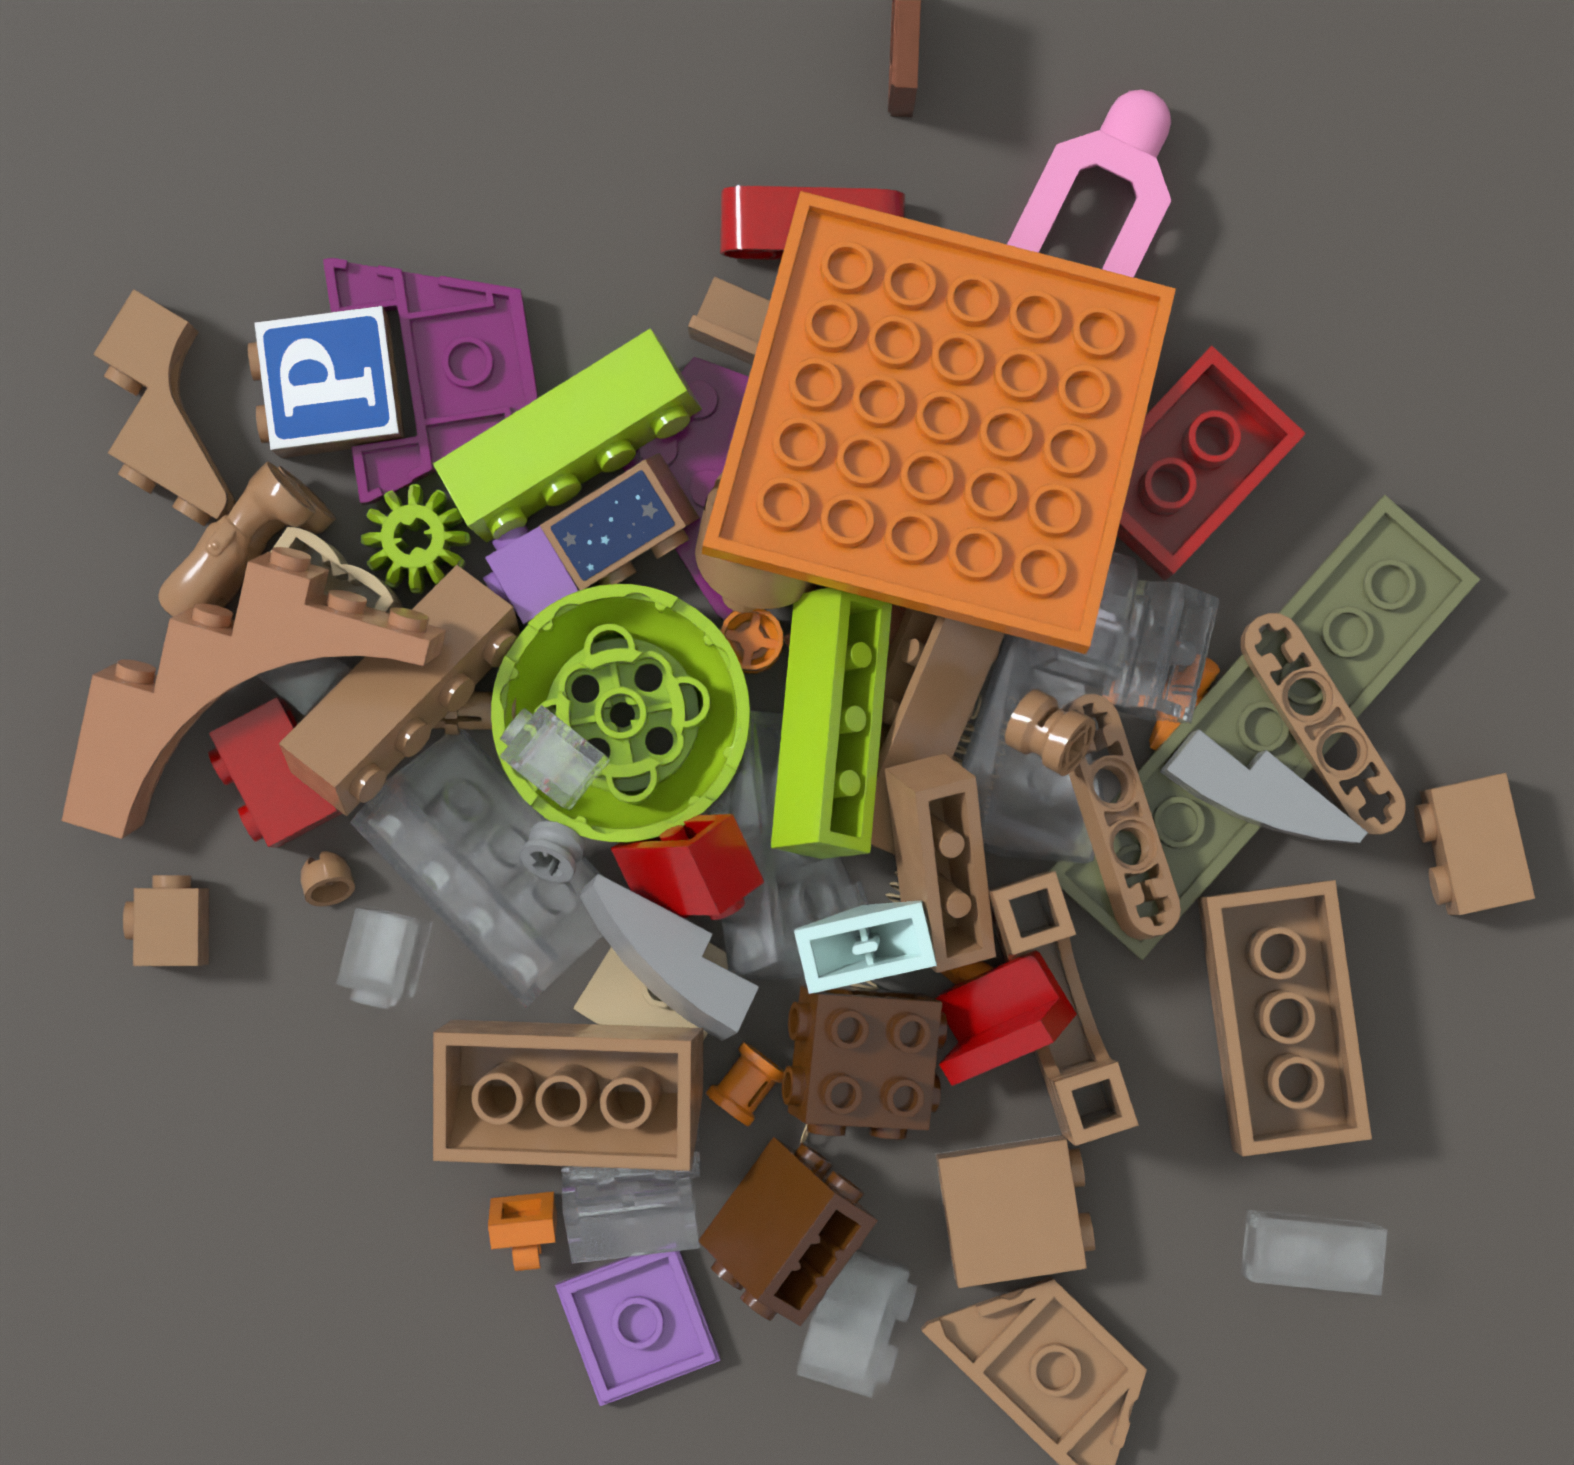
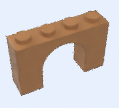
M1056 871L1042 872L989 889L992 922L1005 962L1007 963L1034 950L1040 952L1077 1013L1054 1043L1035 1050L1062 1135L1073 1145L1077 1146L1139 1126L1119 1063L1111 1059L1105 1049L1080 980L1070 942V936L1076 935Z

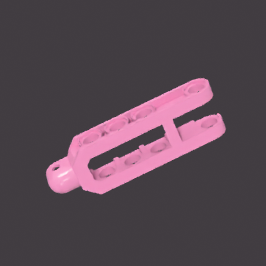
M1147 90L1128 91L1118 97L1111 106L1100 130L1056 144L1007 245L1039 253L1079 172L1099 166L1129 181L1136 197V201L1102 269L1134 277L1171 203V198L1157 160V156L1169 134L1171 126L1170 110L1164 100L1154 92Z

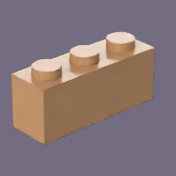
M945 753L885 768L901 902L919 900L923 902L937 961V966L930 968L934 972L940 973L996 957L976 776Z

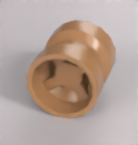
M1033 689L1025 695L1012 713L1005 732V743L1023 755L1035 753L1041 757L1042 764L1046 768L1060 776H1066L1080 764L1086 755L1095 734V721L1078 710L1066 712L1059 708L1055 697L1040 689Z

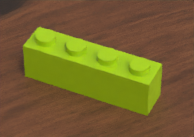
M650 328L436 461L433 465L467 526L485 542H489L492 539L498 540L510 530L524 527L527 523V518L545 506H557L569 501L580 492L582 483L600 472H612L624 467L635 457L637 449L653 439H664L677 434L689 424L690 417L702 410L669 351Z
M825 588L803 593L801 598L793 604L771 848L819 859L870 853L892 604L833 588Z

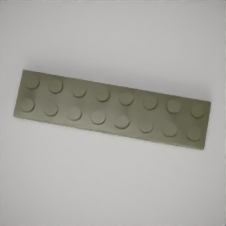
M1383 495L1278 613L1289 617L1299 627L1357 719L1479 582L1480 578L1390 498ZM1265 627L1260 632L1262 640L1255 645L1257 652L1261 656L1272 653L1283 668L1270 673L1276 684L1288 673L1306 667L1300 655L1294 662L1290 664L1287 662L1280 649L1281 644L1287 640L1282 630L1271 633ZM1242 653L1209 689L1200 703L1137 770L1179 897L1181 908L1179 919L1260 828V826L1230 816L1194 797L1160 773V770L1190 733L1200 729L1245 767L1258 752L1267 750L1301 779H1304L1313 769L1245 661ZM1299 679L1291 685L1288 691V701L1290 707L1296 713L1310 716L1320 709L1323 703V694L1321 688L1314 681ZM1343 733L1332 734L1325 740L1322 748L1323 756ZM1121 789L1109 803L1117 802L1120 798ZM1086 829L1048 870V872L1056 871L1061 889L1067 896L1139 960H1143L1164 937V935L1152 939L1138 940L1129 937L1121 930L1115 919ZM1119 831L1114 839V851L1123 863L1135 865L1141 855L1140 843L1131 832ZM1147 871L1131 878H1125L1127 886L1150 879ZM1144 901L1136 906L1140 918L1151 917L1158 913V906L1155 901Z

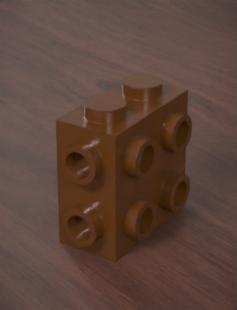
M800 985L799 1002L794 1001L792 1003L788 1017L789 1036L791 1040L795 1041L793 1064L785 1068L782 1078V1098L784 1104L788 1105V1113L807 1124L808 1132L825 1136H844L846 1126L869 1127V1135L885 1139H906L907 1129L929 1130L931 1113L937 1111L941 1098L940 1079L935 1074L937 1049L944 1047L947 1037V1018L945 1012L941 1011L942 1002L923 993L839 987L809 994L807 985Z
M775 1137L769 1142L699 1238L698 1242L716 1259L711 1269L720 1278L740 1291L743 1288L746 1289L740 1299L748 1307L769 1321H772L778 1313L801 1327L815 1306L824 1298L826 1291L850 1258L861 1247L878 1220L858 1203L865 1194L859 1187L834 1170L830 1175L827 1174L833 1166L827 1158L804 1142L795 1151Z

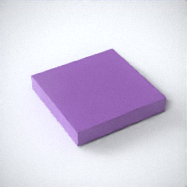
M676 1238L560 1281L555 1285L600 1406L716 1363L721 1359Z

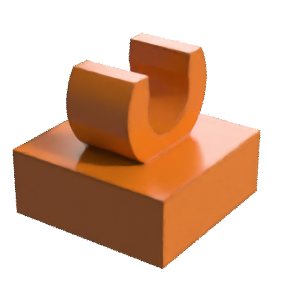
M554 1191L491 1198L488 1219L491 1249L512 1247L515 1271L540 1269L539 1254L542 1253L541 1244L556 1243L557 1209Z

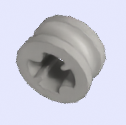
M541 821L532 827L529 841L521 849L520 859L523 865L539 878L549 882H568L573 878L576 872V863L582 859L586 846L583 839L568 826L553 821Z

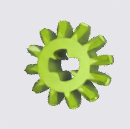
M418 484L409 486L408 505L404 506L394 491L390 490L384 494L386 503L393 510L388 517L376 509L368 511L367 518L375 525L382 527L381 532L362 534L361 543L367 547H383V549L372 555L367 561V565L372 571L382 570L391 565L385 580V584L389 587L397 588L402 583L407 572H409L411 592L422 594L425 587V573H429L433 582L437 585L446 576L439 568L444 562L453 568L456 565L462 569L464 568L465 560L458 554L451 552L450 548L451 546L464 547L470 545L471 535L464 531H449L461 523L463 517L458 508H452L441 514L447 501V495L441 490H436L425 506H423V491ZM423 524L429 526L430 529L424 531V534L431 540L430 546L426 550L415 547L410 555L405 554L403 550L408 548L409 545L401 538L406 529L417 532Z

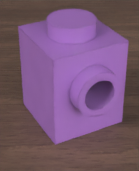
M526 525L508 531L498 540L495 539L492 542L497 551L485 557L493 571L483 577L487 587L513 605L525 626L550 604L579 591L540 526L532 531H529Z

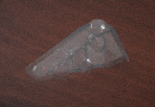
M1006 634L961 765L976 776L984 851L1003 857L1076 863L1094 861L1095 854L1069 774L1060 776L1046 768L1042 764L1040 756L1035 753L1023 755L1005 743V732L1012 713L1025 695L1033 689H1040L1055 697L1059 708L1085 695V684L1090 680L1088 652L1087 654H1082ZM1092 752L1085 755L1087 763H1091L1093 761ZM1094 777V790L1098 797L1104 801L1102 779L1095 780Z
M750 710L747 743L740 764L731 779L729 814L734 815L764 879V883L744 897L746 903L743 908L728 917L722 918L728 971L744 979L782 980L805 976L794 930L861 905H869L861 882L858 881L852 884L842 857L819 859L771 848L783 713Z

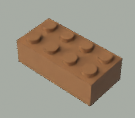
M1323 880L1198 897L1232 1151L1244 1157L1372 1139L1336 880Z

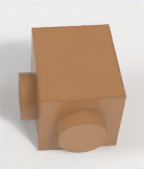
M152 875V888H134V901H126L123 912L125 939L133 940V966L209 965V888H191V876Z

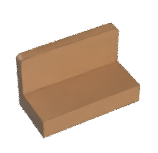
M714 276L697 316L693 315L689 322V338L752 365L770 300Z

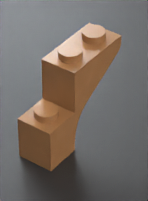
M133 289L93 354L109 366L103 376L136 397L142 387L146 388L145 393L114 441L108 454L124 463L118 475L149 494L159 484L178 496L172 508L205 527L211 516L220 520L224 515H229L236 504V500L189 419L181 401L180 375L183 362L199 332L188 321Z

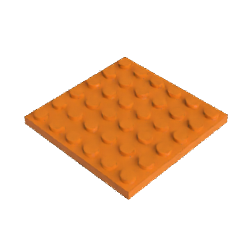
M800 191L702 545V554L1087 654L1092 641L1176 288Z

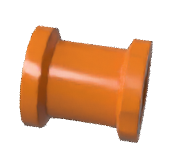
M743 1041L738 1047L740 1057L718 1085H711L705 1094L731 1116L749 1127L755 1120L753 1112L775 1083H782L784 1070L755 1047Z

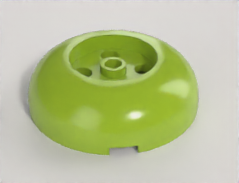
M609 584L582 589L550 604L527 623L528 625L517 637L499 667L492 695L491 723L496 751L502 767L515 789L530 806L547 820L566 825L579 836L606 842H634L659 837L662 832L677 825L684 826V821L701 815L718 799L727 788L742 759L750 725V704L747 684L739 660L728 640L711 620L693 606L665 591L634 584ZM646 664L658 667L663 675L660 687L652 692L640 690L635 683L637 670ZM583 675L594 677L600 686L597 698L589 703L577 701L572 693L574 681ZM516 698V722L514 723L512 704ZM625 703L634 709L635 718L630 720L631 724L627 727H618L611 720V712L618 704ZM657 727L668 729L673 736L671 750L663 755L651 753L646 746L647 734ZM593 738L605 740L610 747L609 759L600 766L588 764L583 757L584 745Z

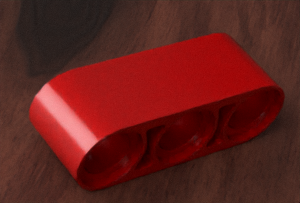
M727 187L721 191L720 254L735 259L781 260L800 191L905 218V194L896 190L874 188Z

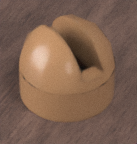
M323 851L320 853L319 860L310 857L301 869L303 893L305 900L311 905L330 906L340 903L350 897L355 890L350 867L345 859L336 853Z

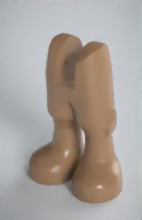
M269 461L266 462L249 480L245 491L229 515H224L220 520L211 523L206 528L193 551L164 581L159 591L161 606L172 617L190 608L194 609L195 604H211L225 608L243 585L248 561L262 555L267 542L274 534L287 525L299 527L310 533L320 534L336 520L334 514L309 487L282 466L277 468Z

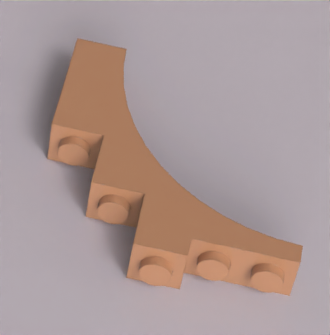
M273 547L272 552L264 553L248 561L235 620H232L233 612L226 608L211 604H195L194 609L190 608L169 619L157 675H155L156 668L154 666L129 659L118 660L117 664L115 663L92 675L61 821L123 839L144 825L153 792L165 765L182 738L204 712L225 693L240 683L260 673L290 663L322 657L366 656L394 659L424 666L441 655L446 629L429 625V617L415 610L391 608L390 613L367 607V599L353 592L329 590L328 595H325L324 591L329 569L310 564L311 556L305 552L286 547Z

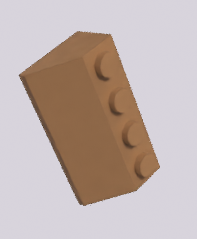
M450 1020L433 1032V1161L690 1171L693 1165L703 1095L704 1028Z

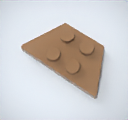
M1053 1277L928 1320L921 1327V1331L1059 1465L1116 1464L1120 1448H1123L1129 1430V1418L1133 1405L1138 1400L1147 1369Z

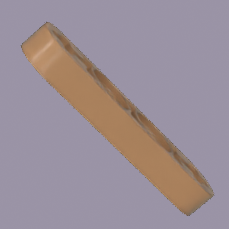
M1267 613L1255 618L1245 627L1241 636L1240 649L1244 659L1337 807L1368 832L1367 835H1382L1393 831L1401 823L1405 814L1406 801L1402 790L1301 630L1289 617L1280 613ZM1262 626H1265L1271 633L1279 630L1285 633L1287 640L1281 644L1280 649L1289 664L1294 662L1299 655L1306 664V667L1288 673L1278 684L1274 682L1270 673L1283 669L1272 653L1261 656L1255 648V645L1262 640L1261 633L1259 632ZM1309 679L1321 688L1323 703L1315 714L1310 716L1301 715L1290 707L1288 691L1296 680ZM1343 733L1349 736L1356 744L1357 758L1354 764L1346 770L1331 768L1325 762L1322 755L1324 742L1332 734ZM1368 765H1370L1375 775L1374 777L1363 779L1364 784L1371 794L1380 795L1385 793L1390 801L1383 808L1386 819L1382 823L1375 817L1363 819L1360 816L1359 809L1366 802L1357 786L1350 787L1344 793L1339 784L1340 781L1358 776Z
M1085 694L1067 703L1061 709L1066 712L1078 710L1091 718H1095L1099 729L1095 731L1093 741L1086 755L1094 751L1096 753L1104 748L1108 749L1109 755L1103 756L1089 764L1084 756L1080 764L1069 774L1118 925L1129 937L1138 940L1152 939L1171 931L1177 924L1181 912L1179 897L1120 716L1115 706L1107 698L1097 694ZM1105 769L1117 776L1121 785V794L1116 803H1107L1096 794L1093 781L1098 770ZM1119 831L1131 832L1140 843L1141 855L1135 865L1123 863L1114 851L1113 843ZM1145 871L1148 872L1150 879L1127 886L1125 878H1131ZM1144 901H1155L1158 906V913L1151 917L1140 918L1136 906Z

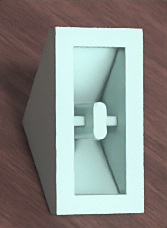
M922 900L861 905L794 930L809 994L937 966Z

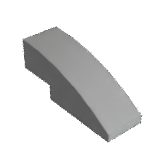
M1200 729L1190 733L1160 770V773L1194 797L1230 816L1271 831L1310 840L1348 844L1360 843L1368 833L1267 750L1258 752L1245 767Z
M597 874L585 885L580 898L598 930L622 962L655 996L684 1019L699 1028H704L705 1032L720 1041H724L738 1033L759 986L702 957L713 935L712 933L600 874Z

